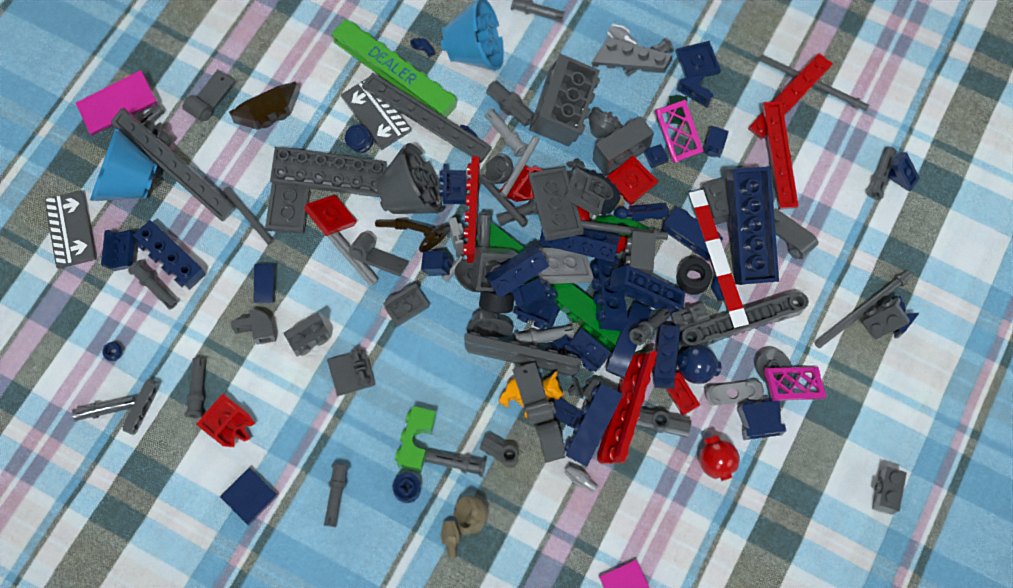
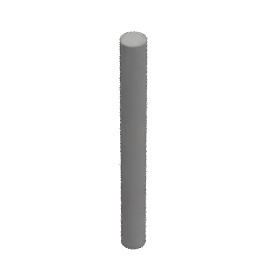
M533 136L500 193L503 197H507L538 144L540 139L537 136Z

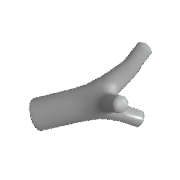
M462 255L459 256L456 262L455 259H452L453 264L452 268H450V275L442 276L443 280L448 282L455 274V267L462 261Z

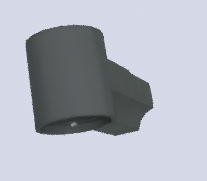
M490 434L484 438L479 448L481 451L502 462L505 467L512 468L518 464L519 455L514 446L507 445ZM507 453L515 455V458L511 461L506 460L504 457Z

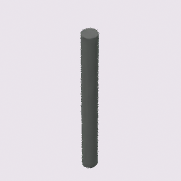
M484 174L480 175L479 181L520 226L525 227L528 222L500 194L499 190L492 183L486 181Z
M226 187L223 192L267 245L272 244L274 240L231 188Z

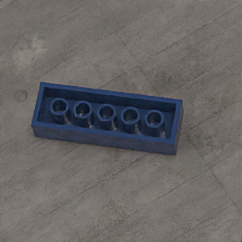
M771 166L728 170L726 172L735 284L779 282Z

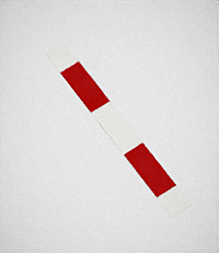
M703 190L690 192L689 195L733 326L736 328L748 325L749 323Z

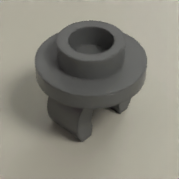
M579 158L566 163L569 168H572L569 171L571 175L576 167L585 171V165Z

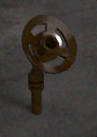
M397 218L395 220L375 221L376 227L395 228L396 230L411 229L424 233L425 238L419 246L421 253L429 251L439 244L450 230L448 225L433 229L408 221L407 219Z

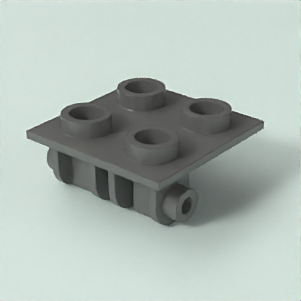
M353 348L349 354L327 360L337 397L375 386L365 349Z

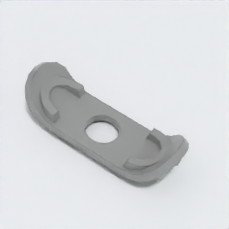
M758 380L708 386L706 389L708 403L712 406L755 401L761 399L764 395V387ZM729 388H735L738 391L737 398L731 399L728 397L727 391Z

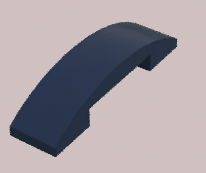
M634 302L606 372L624 379L637 348V345L631 341L629 334L641 322L648 321L652 309Z

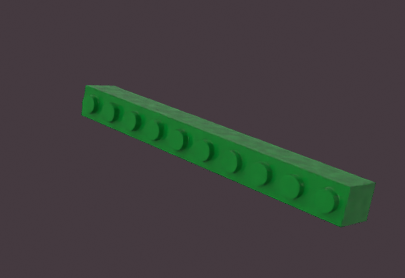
M490 223L489 248L513 249L517 254L525 250L522 245L493 223ZM535 276L532 277L531 279H529L528 281H526V282L523 283V284L525 285V284H527V283H529V282L535 280L536 277H535ZM572 283L550 284L557 291L558 297L556 300L558 304L556 306L561 308L560 311H563L571 322H577L589 334H593L598 341L611 348L613 352L622 331L599 329V323L596 320L597 307L594 304V300Z

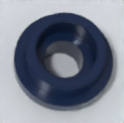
M110 342L103 347L102 354L108 361H117L122 356L123 349L120 344ZM115 349L116 353L110 355V352Z

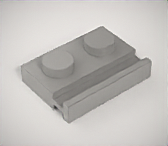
M456 217L448 219L449 234L454 250H456V257L458 258L460 255L464 256V232L462 224L457 223Z

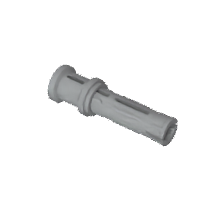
M494 109L488 110L487 112L490 115L485 113V118L489 120L504 138V144L514 151L515 157L523 155L528 145L526 143L523 144L519 139V135L510 130Z
M571 325L538 332L532 329L526 333L518 334L515 332L514 342L519 343L520 346H537L538 343L554 341L566 334L573 338L574 333L571 330Z

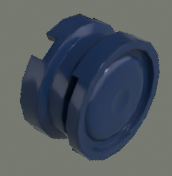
M352 125L345 133V143L355 152H367L370 150V146L373 145V134L363 125Z
M405 472L399 474L394 479L392 489L397 500L402 503H411L418 499L421 494V485L417 476Z

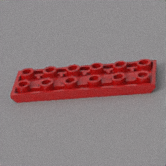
M656 350L634 354L624 379L621 378L617 392L623 394L602 438L597 455L598 462L601 465L625 463L628 457L629 446L634 437V429L640 417L639 413L642 403L645 400V392L651 380L652 369L656 363Z

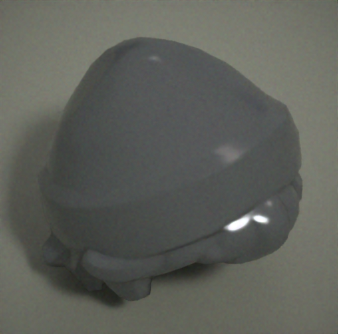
M593 107L592 112L588 116L591 134L596 138H606L616 128L621 129L623 127L620 121H618V117H613L611 111L608 113L602 112L599 107Z

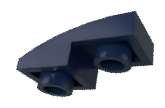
M254 264L253 303H273L274 264Z

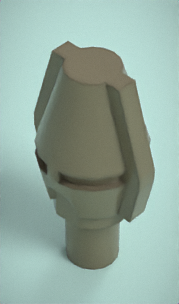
M455 520L444 521L440 535L442 544L448 548L449 558L457 557L456 546L457 543H460L459 529Z

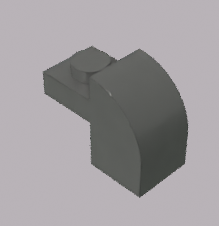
M249 310V318L242 316L231 321L235 334L252 331L253 339L257 345L276 341L274 326L269 317L262 311Z
M554 418L534 424L546 463L565 458L562 437Z

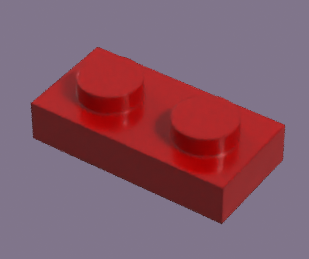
M680 372L676 373L674 389H666L681 415L684 416L698 408L700 404Z

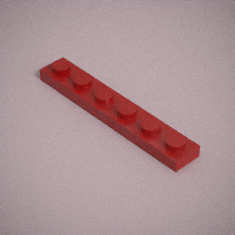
M818 53L774 100L782 101L784 117L832 67L833 63L822 54ZM763 112L748 128L761 140L767 136Z
M782 101L764 102L762 107L778 210L797 208L799 205Z
M472 156L471 164H468L467 175H471V179H467L466 189L470 190V195H466V206H469V211H465V222H468V227H464V239L468 240L467 244H463V255H467V263L474 262L479 157Z

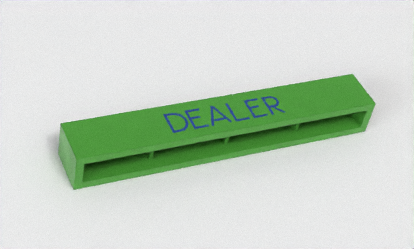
M345 19L332 32L333 42L381 78L433 111L447 118L456 108V97L453 93L446 92L439 83L431 81L424 72L417 71L410 62H405L396 52L388 50L382 42L374 40L371 34L363 32L356 23Z

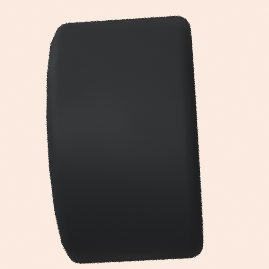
M700 258L685 260L680 265L676 275L679 288L690 295L703 293L708 288L713 277L710 265ZM689 271H696L702 278L699 282H694L688 278L687 273Z
M481 291L479 307L481 309L494 313H510L513 311L514 296L512 292L499 298L494 291Z

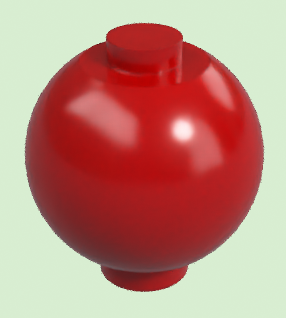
M719 435L705 439V447L701 449L699 454V463L703 472L713 479L720 478L721 482L733 478L732 473L737 471L740 464V456L736 447L727 440H720Z

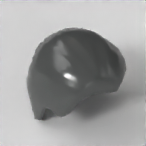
M497 154L485 165L486 174L484 178L488 183L492 184L505 183L513 172L511 160L503 154Z

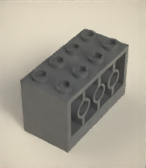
M560 53L549 68L529 131L568 147L573 141L576 142L578 136L582 135L585 129L583 122L590 113L588 107L595 97L593 91L599 84L600 78L598 75L600 70Z

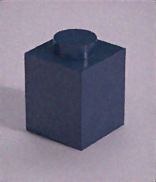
M711 126L703 149L704 152L702 153H706L710 157L720 158L729 131Z
M444 250L424 251L421 270L428 276L450 275V268H452L453 264L452 257Z

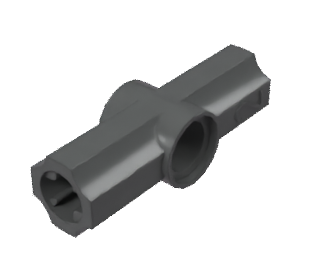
M497 80L493 81L486 89V94L499 104L500 109L506 115H512L524 127L529 126L534 112L523 104L522 99L517 93L509 92Z
M640 409V417L636 426L652 429L657 433L665 432L686 438L689 437L692 420L668 415L664 411L654 412ZM661 418L666 424L659 426L655 420Z

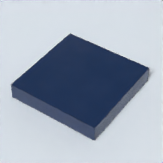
M710 41L677 48L675 51L685 78L699 75L708 77L720 74L721 72Z
M248 468L220 496L248 526L278 497L251 468Z

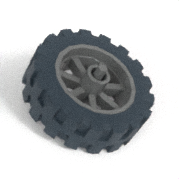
M585 170L584 172L592 176L588 190L605 199L600 214L602 216L609 215L621 198L619 190L616 189L617 186L612 184L611 180L605 178L603 174H598L594 170Z

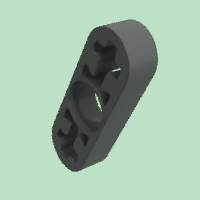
M151 379L146 380L123 424L124 432L131 435L137 433L159 390V382Z

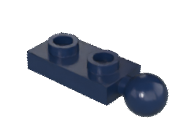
M666 203L629 206V210L625 207H618L614 211V216L619 219L631 217L635 221H644L649 218L663 219L664 217H669V208Z

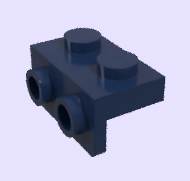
M443 164V171H440L439 180L443 182L439 189V197H443V204H466L465 171H447V164Z
M105 230L101 265L113 271L130 268L133 264L135 245L133 235L136 232L127 230L115 233L111 230Z
M555 305L540 310L534 315L526 314L518 308V310L514 309L513 313L517 315L518 320L525 323L528 320L534 322L533 326L544 330L545 327L552 329L561 308Z
M583 328L579 330L571 343L565 347L568 350V354L576 355L578 359H582V365L590 372L600 370L612 354L610 349Z

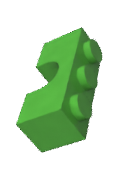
M412 406V410L407 412L405 422L408 423L407 428L402 430L400 442H402L401 450L397 449L395 461H397L399 468L422 472L426 450L416 447L413 441L421 433L432 435L437 416L436 411Z

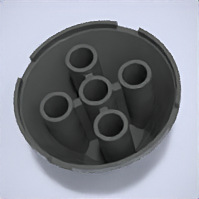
M407 143L400 149L377 183L373 185L374 190L380 196V205L384 211L389 210L393 214H438L445 209V206H442L443 197H439L440 181L430 162L424 161L420 156L423 154L422 151L414 144Z

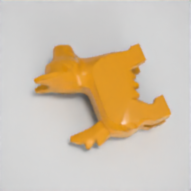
M557 371L542 382L548 400L550 398L558 400L564 395L559 388L560 383L556 379ZM515 377L507 384L506 391L502 393L498 400V403L506 408L509 406V401L513 399L524 408ZM525 411L524 417L528 419L527 414H526V411Z

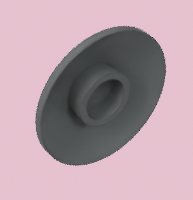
M467 260L459 262L454 271L459 284L469 291L481 292L476 291L471 285L473 263H467Z
M768 349L758 357L757 371L761 379L768 384L764 374L765 368L792 367V364L783 352L776 349ZM773 374L774 378L779 381L782 375ZM783 378L781 381L783 385L789 382L786 378Z

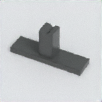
M573 376L574 386L568 390V394L573 396L577 393L578 397L583 399L579 382Z

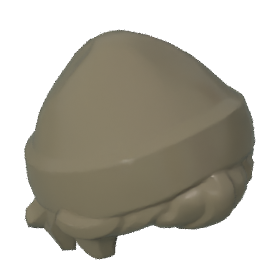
M469 495L462 497L455 504L456 510L453 512V515L456 517L461 534L479 533L488 520L487 508L482 500Z

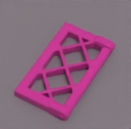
M686 100L655 111L673 163L704 152ZM682 107L685 115L684 118L675 114L677 108ZM666 112L671 114L667 124H665L662 116ZM673 116L683 120L679 130L669 125ZM685 121L688 123L690 135L681 131ZM667 128L677 131L673 141L670 139ZM679 133L689 137L685 147L675 143ZM691 139H693L696 146L694 150L687 148ZM676 145L682 148V154L676 156L673 146Z
M817 366L764 369L773 401L825 399L827 397ZM787 373H797L799 376L794 380ZM804 373H812L813 380ZM773 374H781L782 376L778 381L774 378ZM801 377L810 383L807 389L798 383ZM783 378H786L793 384L790 390L781 383ZM796 386L804 393H793L792 390ZM811 386H814L817 392L811 393L809 391ZM777 387L785 391L786 394H779Z

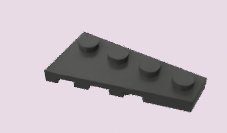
M607 37L594 57L592 66L607 65V68L619 66L625 67L626 70L641 68L642 71L665 73L673 59L670 54Z

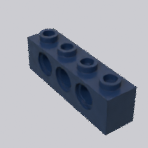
M583 228L584 231L581 235L545 241L543 231H541L539 245L614 262L621 235Z
M596 258L594 263H591L590 268L593 274L592 289L595 292L594 304L597 307L596 320L599 323V329L622 331L628 321L625 295L609 288L612 270L620 268L619 258H615L614 262Z
M628 265L612 270L610 289L657 310L667 309L666 314L683 310L685 291Z

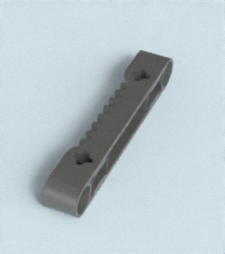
M795 292L746 308L744 311L749 323L748 325L734 328L730 314L688 327L680 337V346L684 350L694 345L708 346L724 338H730L733 335L736 336L739 333L751 331L754 328L758 329L760 326L764 327L767 324L798 316L808 306V297L802 292ZM793 301H797L801 307L795 306ZM686 336H692L695 342H689Z

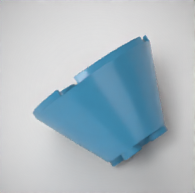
M475 0L451 22L442 27L443 40H441V47L443 51H447L451 62L455 61L490 70H497L502 67L504 60L503 38L498 35L497 26L500 25L491 4L487 0Z
M115 129L90 200L145 199L158 164H155L120 130Z

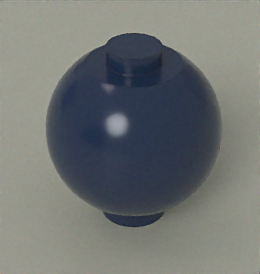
M702 345L688 347L677 360L681 375L693 384L707 383L714 376H719L722 370V364L717 360L714 352Z

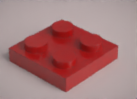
M634 156L606 177L611 180L612 184L617 186L616 189L619 190V195H622L630 206L658 184V180Z
M336 195L307 203L304 207V210L325 236L353 227L357 222Z

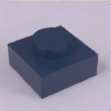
M662 144L644 150V155L651 168L665 164L669 160Z

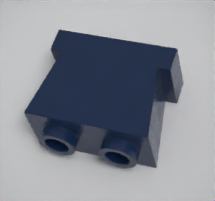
M540 277L512 290L517 307L529 315H534L540 310L558 304L556 300L558 294L555 287H551L548 282H545Z
M772 398L764 399L761 403L755 404L754 401L743 402L737 409L744 427L742 432L743 441L782 436L786 432L785 423L781 424L780 401H773Z

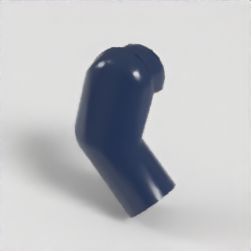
M411 39L410 45L413 49L425 51L428 57L435 55L436 51L427 39Z
M715 275L711 289L718 302L725 299L717 275Z
M566 334L552 342L545 351L554 350L559 354L563 347L571 343V338Z

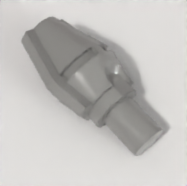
M612 24L607 32L611 38L632 44H637L638 42L631 37L630 31L624 26Z
M571 464L566 468L564 473L574 484L583 488L586 487L592 492L598 487L590 481L589 476L582 469Z

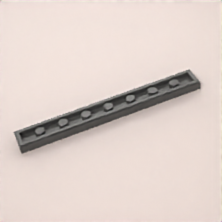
M373 72L363 83L362 89L470 157H479L480 163L483 162L492 150L490 145Z
M121 108L111 123L222 222L225 221L235 209V206L128 110Z

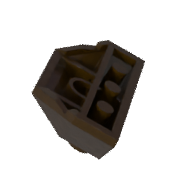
M296 81L282 84L244 101L235 109L229 111L233 122L259 130L269 127L278 120L286 119L292 114L299 96L298 85Z

